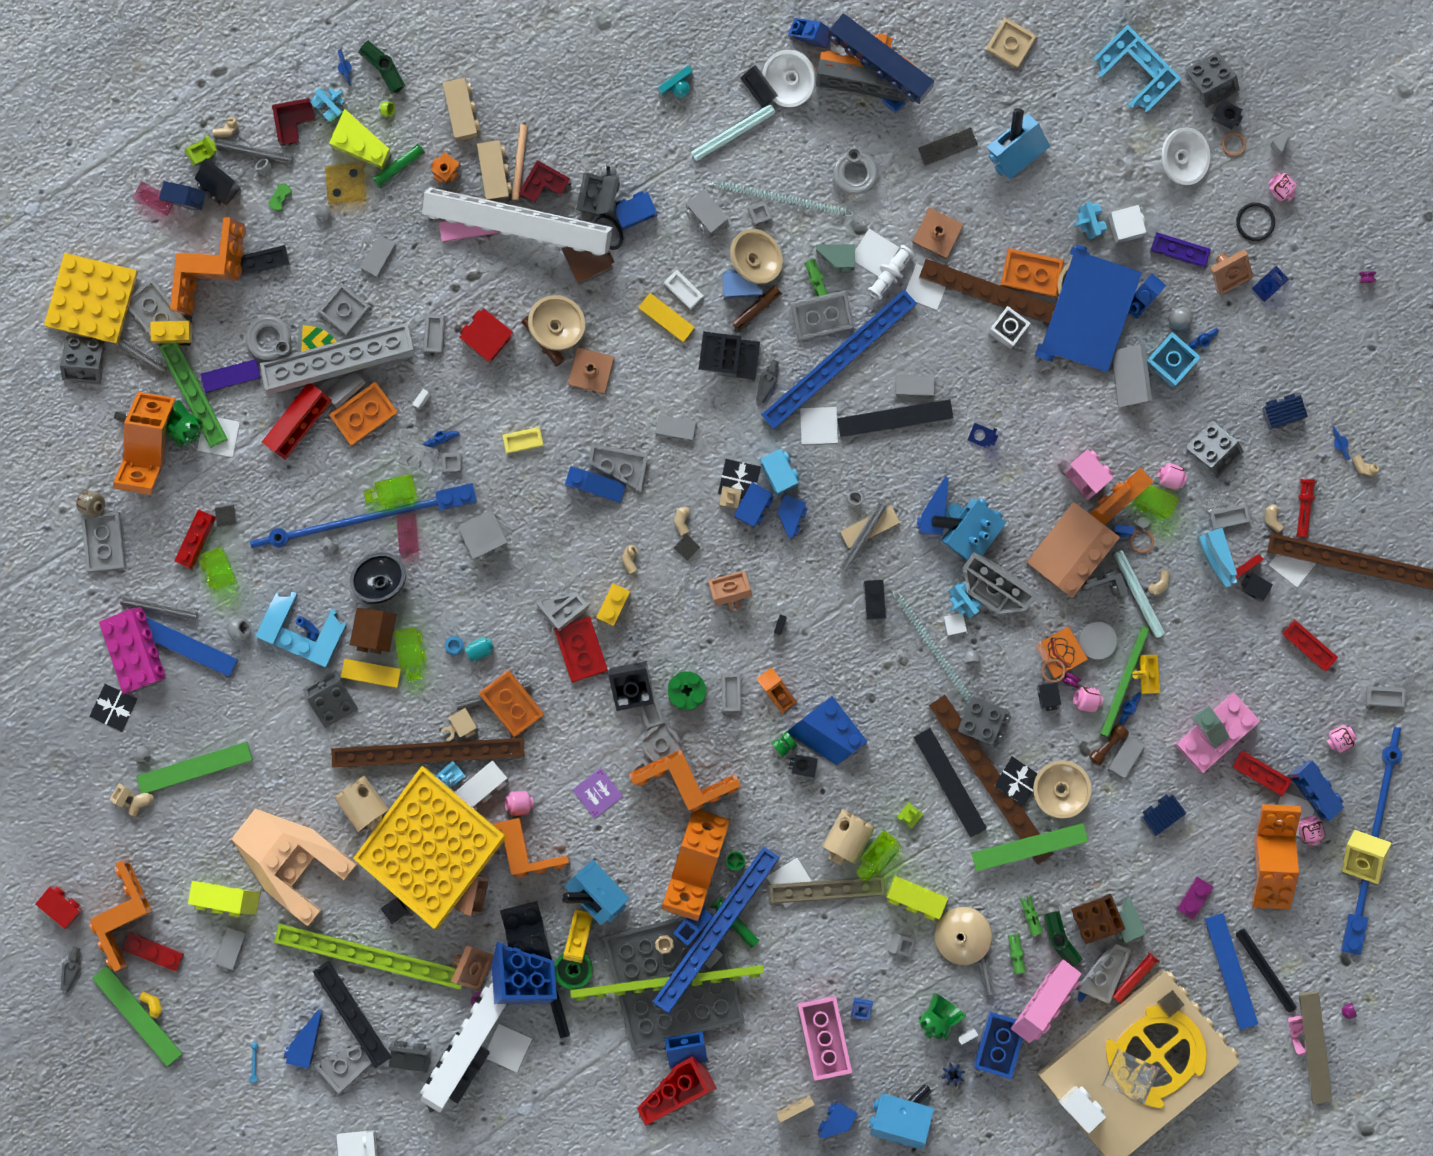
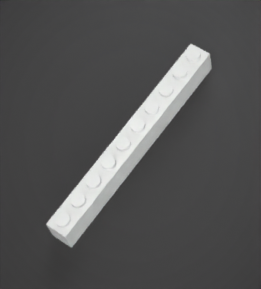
M431 187L424 192L422 214L428 215L431 219L442 218L446 219L449 223L460 222L464 223L467 227L478 226L482 227L485 231L496 230L500 231L503 235L514 234L518 235L521 239L532 238L536 239L539 243L550 242L554 243L557 247L568 246L572 247L575 251H590L594 255H603L610 248L612 227Z

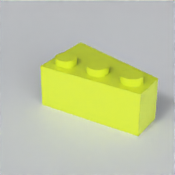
M344 109L329 142L331 148L384 170L391 154L390 149Z
M895 875L885 896L889 898V903L899 906V903L907 906L906 910L915 914L917 911L925 913L923 917L932 921L935 918L940 919L948 900L943 895Z
M192 881L188 904L195 905L194 909L206 911V907L212 908L213 913L223 914V911H227L229 916L240 917L241 914L256 915L260 892Z

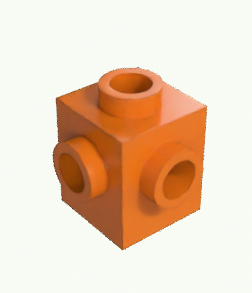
M444 152L440 158H436L431 164L433 178L440 184L445 182L448 185L450 181L453 182L459 174L457 171L461 167L460 163Z

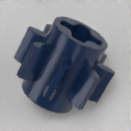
M950 1062L949 1068H942L945 1071V1075H942L941 1078L948 1079L946 1085L953 1082L957 1087L959 1080L964 1082L961 1074H964L965 1071L958 1070L960 1064L953 1067ZM957 1070L956 1074L958 1077L950 1079L949 1071Z

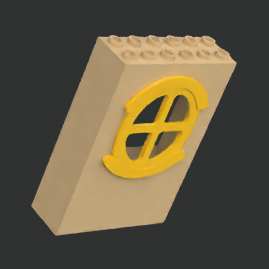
M1158 971L1123 1000L1121 1004L1117 1005L1036 1072L1058 1100L1075 1085L1078 1088L1082 1086L1091 1095L1089 1100L1092 1103L1096 1101L1105 1110L1103 1115L1106 1118L1090 1133L1078 1123L1104 1156L1130 1155L1240 1063L1237 1059L1239 1054L1233 1047H1227L1225 1044L1227 1042L1226 1038L1220 1032L1213 1030L1215 1025L1208 1017H1203L1200 1014L1202 1009L1196 1002H1190L1188 999L1190 995L1183 987L1176 985L1177 979L1171 972ZM1155 1023H1167L1174 1025L1178 1029V1033L1161 1048H1156L1143 1032L1146 1026ZM1134 1036H1138L1151 1052V1056L1133 1071H1129L1125 1063L1126 1049L1130 1040ZM1186 1039L1190 1046L1189 1061L1184 1071L1178 1074L1164 1058V1054L1179 1041ZM1156 1061L1163 1066L1172 1078L1170 1083L1158 1087L1145 1086L1137 1081V1076Z

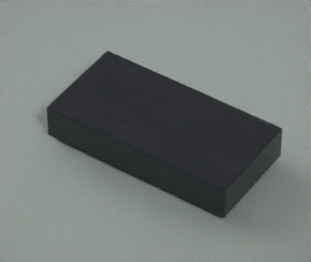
M756 65L740 77L762 108L766 107L778 96Z

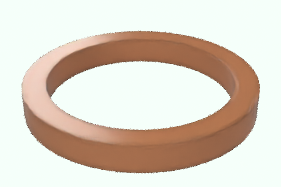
M1237 132L1228 133L1222 140V148L1230 156L1240 155L1246 147L1244 137ZM1237 135L1242 139L1243 147L1241 151L1230 153L1226 150L1224 143L1228 136Z
M1139 529L1131 536L1130 545L1134 551L1146 553L1152 549L1154 537L1148 530L1142 531V529ZM1146 532L1151 537V545L1147 550L1142 551L1134 547L1133 537L1136 533Z
M1049 659L1042 666V675L1048 682H1059L1065 676V665L1058 659ZM1051 661H1056L1063 667V674L1057 680H1050L1044 673L1046 664Z

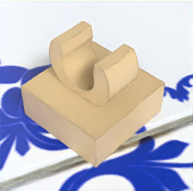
M723 486L719 505L738 509L741 490Z
M118 783L109 800L121 808L123 805L130 807L131 805L126 802V799L129 796L134 798L135 795L126 786Z

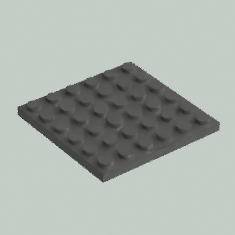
M716 908L707 910L714 917ZM683 916L603 937L615 984L671 977L711 919L688 946L673 934L686 918ZM663 935H668L673 939L674 948L667 954H661L656 950L655 941ZM724 939L716 948L723 955L711 969L704 965L699 973L731 969ZM722 978L720 983H711L710 980L703 981V985L691 986L690 984L670 1014H667L653 1004L654 999L661 990L653 991V988H645V992L635 994L633 990L626 991V995L618 996L632 1050L665 1042L664 1038L707 1031L745 1021L735 982L730 981V978Z

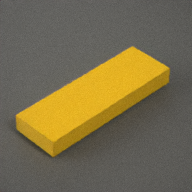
M651 293L647 295L638 307V309L683 343L695 329L692 324Z
M344 659L341 678L398 688L401 669Z
M575 909L563 959L582 963L593 920L589 912Z

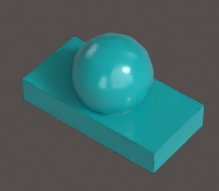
M687 65L661 84L658 88L661 96L663 97L671 90L676 97L682 98L687 96L690 92V84L686 79L693 75L691 67Z

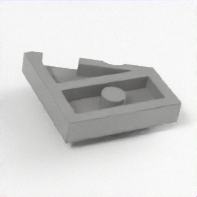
M577 592L536 602L537 606L558 631H561L589 608L588 604Z

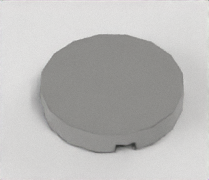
M1093 622L1081 630L1079 644L1088 658L1102 660L1109 657L1115 651L1117 636L1114 629L1108 624Z
M667 726L651 728L645 734L642 742L643 751L652 762L680 750L681 747L677 733Z

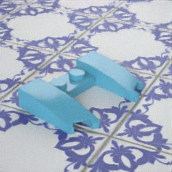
M1127 25L1094 57V61H1099L1102 71L1098 72V74L1102 78L1119 60L1129 53L1154 79L1128 106L1133 108L1135 104L1146 108L1145 112H1148L1181 80V77Z
M1223 528L1207 532L1205 535L1198 537L1197 540L1206 560L1225 587L1236 584L1235 576H1237Z
M291 592L289 597H279V593H276L255 637L327 668L347 624L345 622L341 624L334 616L337 612L332 609L317 641H312L283 628L297 593Z

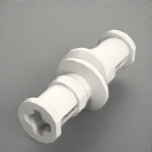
M901 245L899 252L891 259L890 264H882L880 266L882 274L878 276L874 285L868 288V292L876 299L881 300L883 298L882 295L892 285V282L898 283L896 277L903 278L900 271L904 269L909 259L915 256L908 247Z

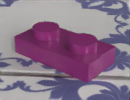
M1196 876L1177 910L1194 920L1213 886Z

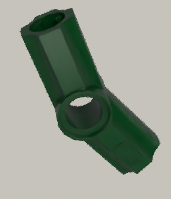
M369 40L360 47L358 54L378 69L391 94L397 93L406 87L390 56L383 53ZM383 61L390 62L389 67L386 69L381 68L380 64Z
M1060 911L1043 914L1050 945L1062 960H1065L1073 967L1076 966L1083 958L1065 934ZM1058 935H1061L1064 940L1061 946L1054 944V938Z

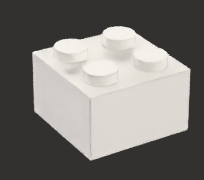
M1075 1085L1058 1102L1090 1133L1106 1118L1103 1115L1105 1110L1096 1101L1092 1103L1089 1100L1091 1095L1082 1086L1078 1088Z

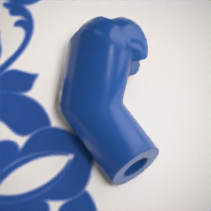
M302 616L297 617L296 624L308 630L307 638L316 640L319 630L315 625Z

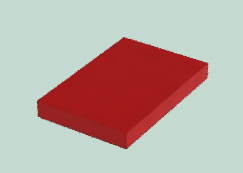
M590 616L569 623L561 631L554 628L572 683L608 671Z

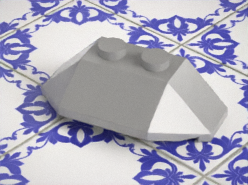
M973 552L963 566L967 593L998 614L1026 611L1037 596L1035 592L1014 575L990 559Z

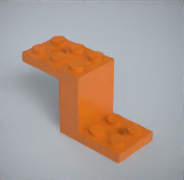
M223 217L219 255L176 252L170 310L185 316H192V312L195 309L196 278L239 281V276L242 273L241 257L244 255L243 238L246 236L245 224L230 217Z
M143 392L137 393L124 422L123 461L114 479L113 489L140 494H152L165 463L166 425L173 411L176 398Z
M681 749L629 773L633 785L638 784V786L649 782L648 779L653 776L656 778L666 774L665 770L669 769L688 811L691 809L693 811L699 810L708 801L710 803L716 802L721 799V795L735 793L739 790L738 787L741 786L736 774L700 790Z
M1262 804L1254 838L1257 879L1252 897V908L1291 909L1299 876L1296 833L1301 816V806Z
M703 810L692 811L661 907L662 910L698 921L730 819Z
M516 818L493 823L496 828L502 830V833L507 836L504 843L511 875L516 874V878L528 876V872L534 870L535 874L547 872L548 867L554 866V870L566 868V864L570 863L569 855L531 863L522 819Z
M121 860L115 863L117 867L115 872L119 879H123L125 883L123 889L126 895L131 896L132 899L91 918V923L89 924L92 933L97 934L100 940L97 942L102 952L105 951L108 957L106 959L110 970L113 969L114 972L128 966L114 939L112 931L153 912L129 860Z

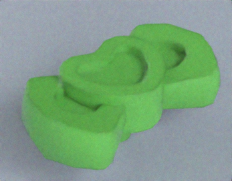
M287 184L277 185L275 194L268 202L272 210L281 211L283 209L282 203L285 202L286 196L292 193L291 188Z

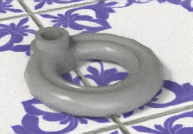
M852 147L837 160L834 165L833 176L835 183L842 191L848 194L859 195L868 192L874 187L878 180V168L870 155L861 152L857 147ZM855 154L857 155V158L852 159L851 155ZM850 163H861L866 167L867 177L863 182L855 184L845 178V168Z
M263 316L256 319L246 332L248 350L255 357L262 360H273L280 356L288 355L291 351L288 326L282 319L275 316ZM265 327L276 329L279 334V341L275 343L274 348L264 349L258 344L257 335L261 329ZM282 346H286V350L284 352L280 351V348Z

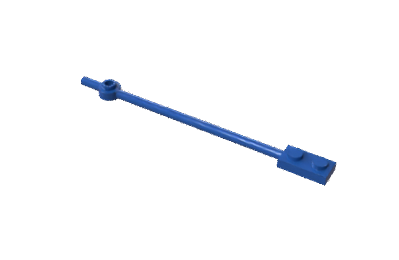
M473 483L436 491L437 498L290 532L276 528L271 531L269 537L251 540L250 545L251 548L272 544L274 547L282 548L287 545L290 539L438 505L441 511L476 503V494ZM278 534L282 536L280 541L275 540V536Z
M1395 726L1390 746L1382 751V760L1386 763L1371 834V836L1379 838L1393 767L1402 759V752L1398 748L1401 728ZM1391 752L1396 754L1394 759H1391L1389 756ZM1362 879L1355 915L1348 913L1341 946L1342 952L1361 956L1368 917H1363L1362 915L1370 881Z

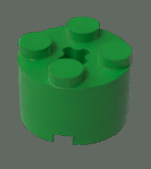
M690 671L680 672L670 680L668 696L675 707L686 711L693 710L704 701L706 686L703 679L696 673ZM684 686L692 688L693 691L690 692V696L681 693L684 690Z
M563 952L554 964L556 980L568 989L583 987L592 977V960L585 952L582 963L563 959ZM576 964L579 972L571 974L569 972V965L573 966Z

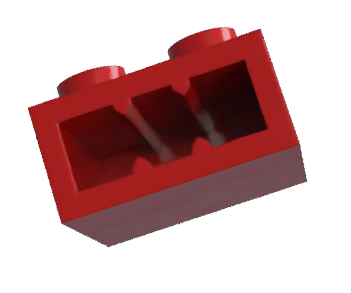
M483 308L482 311L478 310L473 315V321L469 326L466 324L462 328L459 338L490 364L514 336V333Z

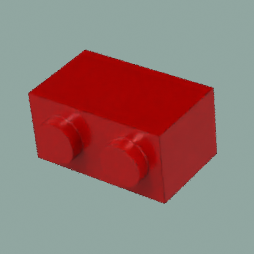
M49 886L35 905L61 927L67 929L83 910L79 908V902L65 896L66 892L61 887Z

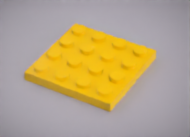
M64 253L44 326L118 345L138 271Z

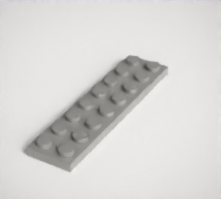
M408 323L266 361L260 363L266 394L270 395L415 355Z

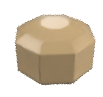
M668 935L660 936L655 941L656 950L661 954L670 953L674 948L673 939Z

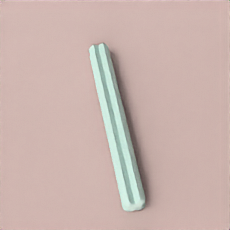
M770 104L698 147L691 152L693 158L696 161L700 160L774 115L775 110Z
M1120 550L1114 553L1113 556L1154 637L1159 638L1163 636L1165 632L1124 552Z

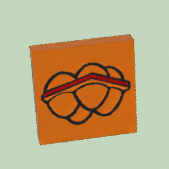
M1069 626L1035 645L1045 662L1049 659H1058L1065 665L1066 672L1088 660ZM1051 661L1046 664L1054 678L1063 674V667L1060 663Z

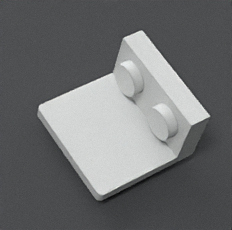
M375 1130L337 1134L338 1156H378Z

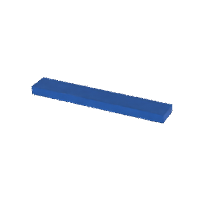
M146 617L155 643L229 677L231 676L238 659Z
M1220 913L1204 918L1239 1030L1258 1025L1224 914Z

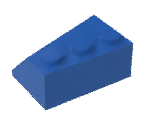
M833 696L787 731L790 735L835 765L841 763L868 742Z
M1313 760L1304 762L1288 774L1322 821L1332 820L1344 808L1342 805L1344 801L1338 793H1334L1331 783L1327 778L1323 777L1319 767Z
M501 942L496 943L491 965L494 1004H550L557 999L553 960L523 952L515 947L505 946Z

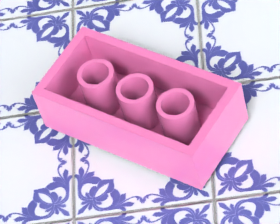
M1088 449L1063 471L1087 500L1113 479L1111 476L1113 472L1106 465L1102 466L1098 461L1100 459L1093 450L1090 452Z
M1235 693L1229 694L1213 709L1230 736L1229 739L1214 749L1195 725L1174 744L1200 773H1204L1260 722Z
M1065 960L1058 963L1047 974L1011 1030L1028 1043L1033 1039L1038 1040L1042 1034L1048 1031L1051 1026V1020L1058 1016L1061 1011L1059 1008L1062 1004L1064 1005L1070 998L1069 993L1072 990L1074 991L1079 985L1080 981L1078 978L1082 973Z
M833 995L797 1003L814 1081L852 1073L836 996Z

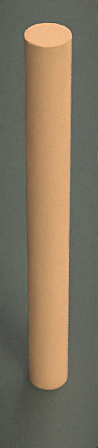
M520 124L511 198L514 201H519L527 135V125Z

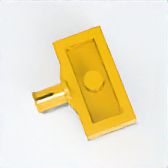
M1140 655V671L1134 670L1132 674L1137 675H1132L1134 679L1141 678L1142 694L1160 693L1158 655Z

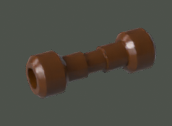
M1117 724L1108 741L1098 750H1093L1089 755V759L1097 766H1100L1105 761V756L1109 753L1110 749L1120 740H1124L1129 735V731L1121 724Z

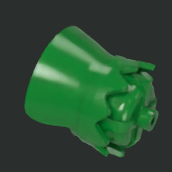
M177 400L173 405L174 411L166 425V436L171 437L182 449L183 446L181 444L188 446L192 441L197 442L199 440L201 429L199 424H202L203 421L190 414L183 403Z
M934 992L929 1008L919 1017V1023L921 1028L926 1031L924 1035L929 1039L931 1037L937 1039L945 1038L947 1041L952 1028L963 1020L966 1014L947 999Z

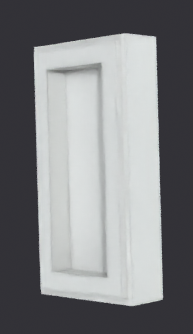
M678 270L664 282V285L690 310L704 297Z

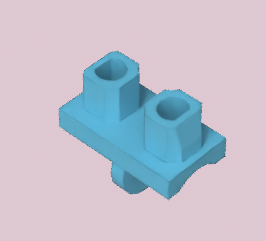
M318 88L311 103L318 110L326 103L330 108L323 115L329 122H333L338 117H341L343 110L335 103L337 101L342 105L345 102L341 98L343 91L340 89L335 92L330 88L328 90V93L331 95L330 98L322 89Z
M1087 202L1085 205L1078 207L1080 213L1077 214L1079 221L1075 222L1074 226H1081L1082 233L1086 232L1088 240L1096 238L1107 230L1106 222H1097L1096 216L1102 212L1100 204Z
M958 583L948 591L952 596L950 602L953 604V607L949 610L953 612L956 609L960 615L964 613L968 619L979 612L978 609L983 605L976 598L971 600L968 597L966 583Z
M454 761L436 775L449 788L453 787L465 776Z

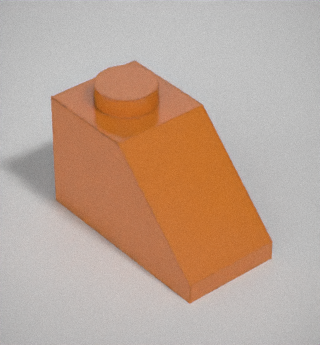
M772 667L756 678L781 714L797 703Z

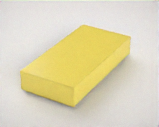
M540 427L502 435L506 454L544 446Z

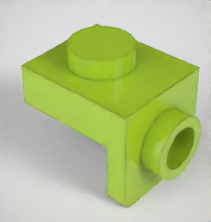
M207 135L202 141L186 147L184 152L194 167L203 163L205 158L212 159L217 152L215 142Z

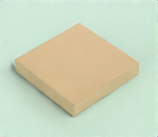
M1004 17L985 51L1018 70L1036 40L1037 35Z
M809 1095L778 1111L776 1114L780 1123L814 1106L812 1097Z

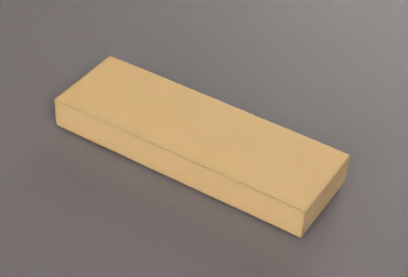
M892 506L883 511L882 517H879L880 519H878L877 525H874L873 531L869 533L868 539L900 523ZM869 517L840 531L848 549L853 546L852 544H854Z

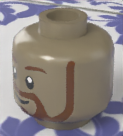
M86 490L78 496L76 507L80 513L94 518L103 512L105 500L102 495Z

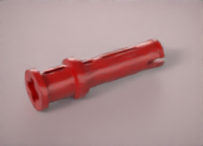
M1300 479L1301 491L1300 495H1298L1300 509L1296 537L1308 538L1311 506L1315 500L1314 488L1317 481ZM1306 510L1305 523L1303 527L1304 511Z

